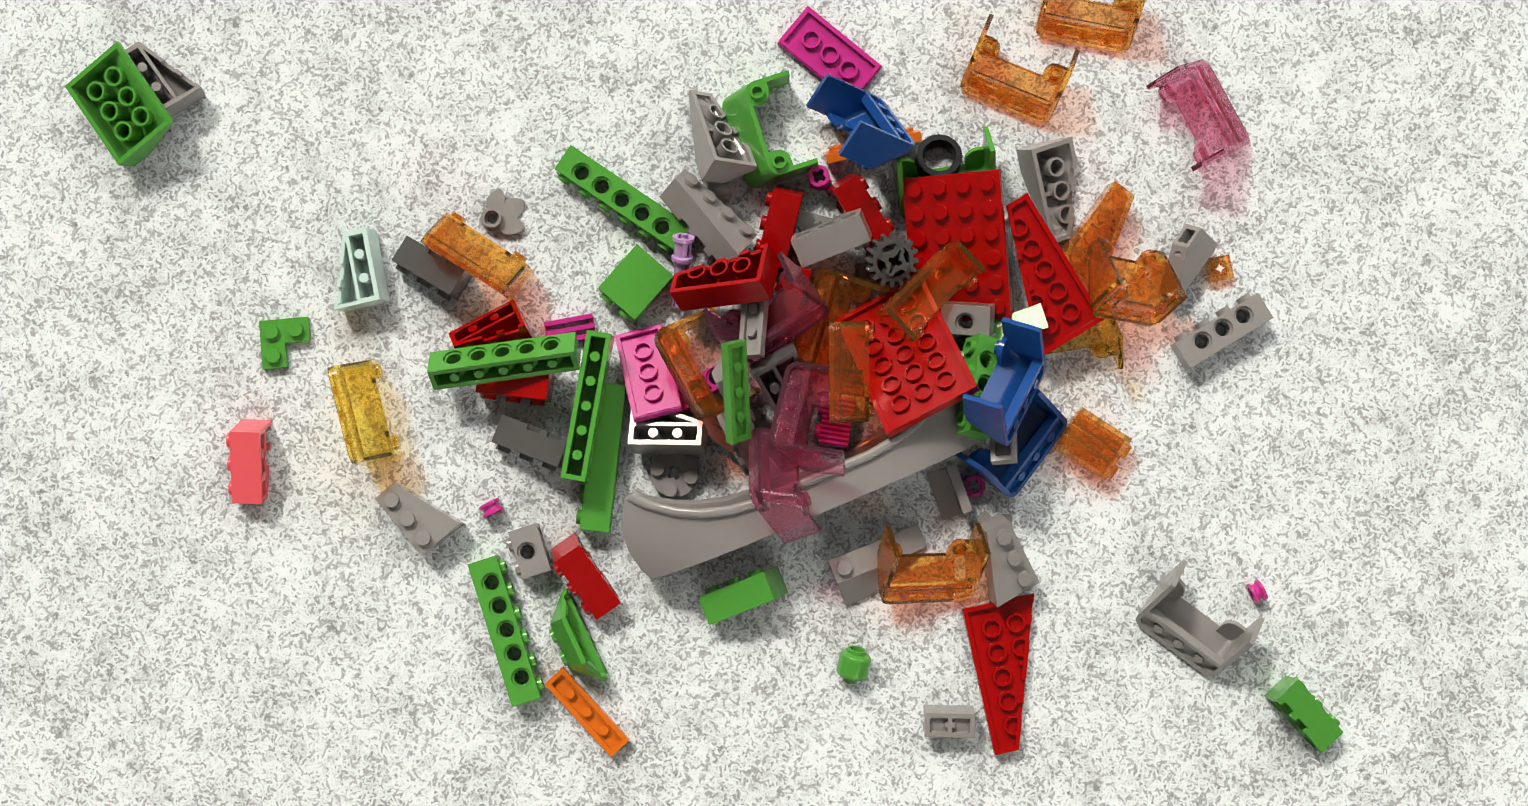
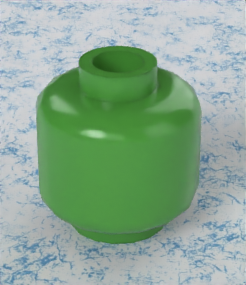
M850 645L847 649H843L840 652L836 671L843 677L844 682L857 684L858 681H863L867 678L871 657L867 654L865 648Z

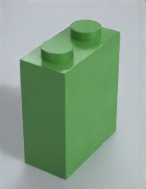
M636 244L598 289L602 292L600 297L611 306L612 303H615L620 308L618 313L628 322L631 319L637 322L671 284L673 275Z

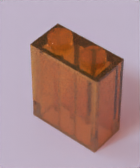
M1081 407L1074 414L1065 431L1053 447V450L1099 480L1105 481L1107 478L1112 479L1119 468L1116 466L1117 462L1121 457L1124 459L1131 450L1132 446L1129 443L1132 438Z

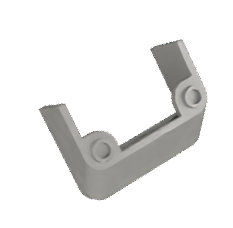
M1183 559L1161 580L1140 609L1136 622L1141 629L1206 676H1217L1254 645L1265 619L1260 616L1247 628L1234 620L1224 621L1220 626L1181 598L1186 587L1180 577L1188 563Z

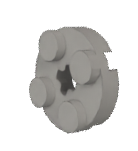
M658 454L650 466V479L653 486L658 492L668 497H681L693 490L698 480L699 468L696 460L690 454ZM672 466L675 469H681L679 473L680 478L677 480L674 477L669 478L667 476L670 473L669 468Z

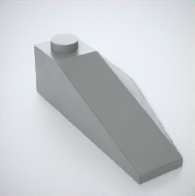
M690 90L688 95L695 160L701 179L709 182L725 183L754 171L757 168V164L751 148L747 143L742 144L737 137L738 130L735 126L730 127L725 120L726 113L711 93Z

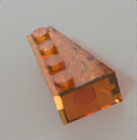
M1116 181L1104 188L1062 248L1081 282L1090 291L1099 289L1135 197L1134 194Z

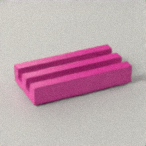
M592 313L544 322L546 336L587 329L595 331ZM579 321H589V324L562 328L552 331L550 328L552 326L569 324ZM586 334L577 336L578 341H583L586 338Z

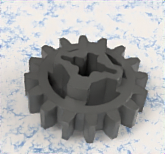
M890 232L889 238L884 234H880L881 241L878 242L873 239L874 247H867L866 249L871 254L864 257V260L870 263L865 269L868 272H873L870 277L873 280L878 279V283L882 286L887 282L889 287H894L895 281L902 286L903 278L911 280L910 271H917L913 267V263L919 262V259L913 255L918 252V249L910 248L913 245V241L905 240L906 236L899 234L897 237L895 233ZM890 257L895 258L894 262H889L888 260ZM877 259H878L879 262H880V267H879V269H878V266H877Z

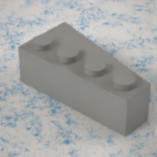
M686 169L677 175L659 196L679 221L687 223L688 232L694 237H698L706 246L703 249L709 257L713 255L716 260L726 257L727 260L738 257L739 252H742L757 236L747 223H744L734 214L730 207L723 204L711 190H708L698 181L694 174L689 173Z

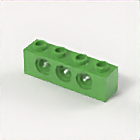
M981 333L966 338L963 346L964 359L980 391L971 396H981L997 364L994 347L1000 339ZM963 400L959 401L958 415L956 417V434L979 441L990 439L989 436L966 420V416L963 414Z

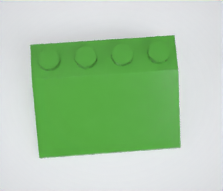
M118 41L65 85V88L119 166L135 167L155 149L174 123L168 111L122 44Z

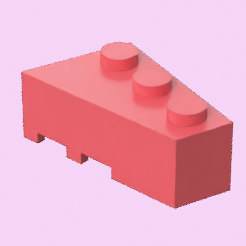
M242 419L227 433L226 446L230 448L227 469L231 471L228 493L232 495V503L262 504L268 498L269 466H267L266 450H270V443L266 442V429L271 427L272 420Z

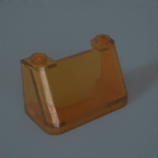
M1097 238L1090 243L1087 249L1089 306L1094 316L1152 326L1163 321L1188 298L1165 252L1151 249L1145 250L1134 261L1110 256L1109 252L1112 246L1106 239Z

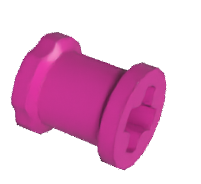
M818 165L809 170V184L814 190L823 191L829 186L830 175L826 167ZM823 174L824 181L819 180L816 183L814 175L819 176Z

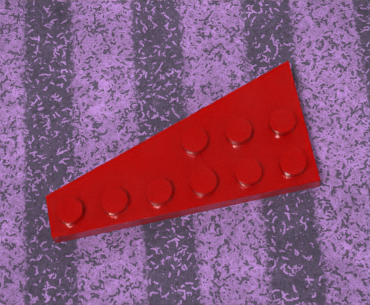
M1028 193L1006 205L1028 307L1041 303L1048 324V328L1042 330L1044 354L1046 355L1105 319Z
M1034 593L1014 597L999 607L989 602L961 609L994 755L1019 750L1021 718L1025 695L1024 688L1027 674Z

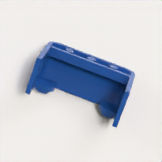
M830 74L825 75L806 104L807 108L826 115L831 121L829 124L832 128L839 132L845 130L850 134L838 154L854 161L865 170L868 168L874 169L909 153L915 145L911 136L881 98Z
M1003 317L1001 320L1003 337L996 342L994 347L997 364L981 396L976 397L964 393L962 400L964 405L963 414H965L968 422L995 442L1009 446L1043 379L1046 363L1042 329Z
M1037 389L1017 430L1018 463L992 465L990 450L986 451L983 448L973 451L969 457L961 452L955 455L969 469L1008 497H1014L1020 492L1063 434L1067 426V419L1042 391Z

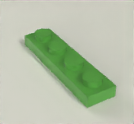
M741 339L721 343L726 443L730 444L751 439L747 342Z

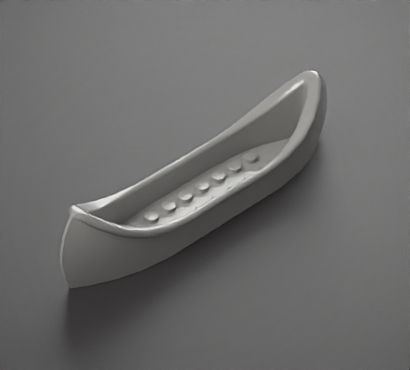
M959 402L891 438L888 437L883 429L856 445L762 484L763 495L755 497L752 489L728 496L701 500H677L638 492L630 493L624 500L622 510L624 539L629 553L639 568L653 580L756 542L906 478L981 441L956 434V417L959 409Z

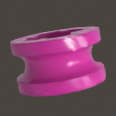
M969 476L963 482L969 497H978L985 491V482L979 476ZM975 479V482L981 486L980 490L976 489L977 493L975 494L972 493V489L967 488V484H971L970 480Z
M499 498L493 499L479 507V510L484 512V519L504 509L503 506L498 504Z
M1258 579L1254 581L1253 585H1246V590L1256 605L1260 603L1261 599H1268L1267 592Z

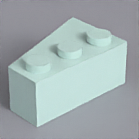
M365 227L344 232L339 262L341 264L340 278L337 279L338 295L337 302L334 303V310L348 312L390 302L377 231Z

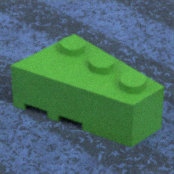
M778 565L764 571L762 567L748 572L749 577L742 580L740 576L726 581L727 586L719 588L717 584L704 589L706 594L698 597L708 624L711 625L787 594L788 590Z
M1285 675L1264 695L1316 751L1323 753L1343 733L1339 727L1340 722L1331 713L1328 714L1324 710L1323 704L1307 690L1306 686L1297 677L1293 678Z

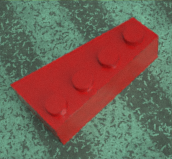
M847 174L824 190L828 196H835L837 199L836 208L840 214L859 208L862 209L872 233L871 241L868 242L869 245L864 248L867 252L866 249L871 246L873 239L876 241L880 239V234L889 237L890 232H893L895 227L888 217L884 219L880 212L882 206L876 197L871 198L867 191L869 185L862 176L858 177L857 174ZM890 257L888 261L894 262L895 258ZM877 259V266H878V269H879V267H880V262H879V260Z
M770 244L760 245V249L750 252L749 249L739 252L740 256L729 260L726 257L717 259L715 263L708 267L702 264L675 273L669 293L681 311L769 301L772 299L780 263Z

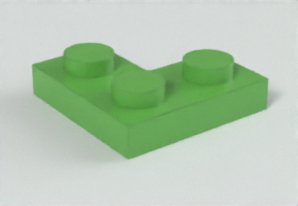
M309 317L259 321L263 370L289 368L287 344L311 342Z

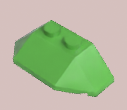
M568 588L563 590L550 622L552 629L549 630L553 642H558L562 649L559 652L561 660L565 666L569 665L571 670L601 681L608 680L610 676L572 593Z

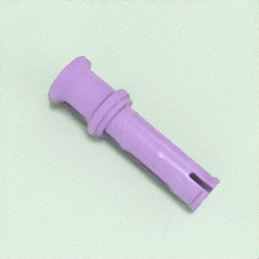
M676 233L672 236V240L675 242L674 254L671 255V260L674 263V274L689 269L690 264L693 262L691 249L695 237L691 234ZM672 298V306H675V308H679L674 299Z

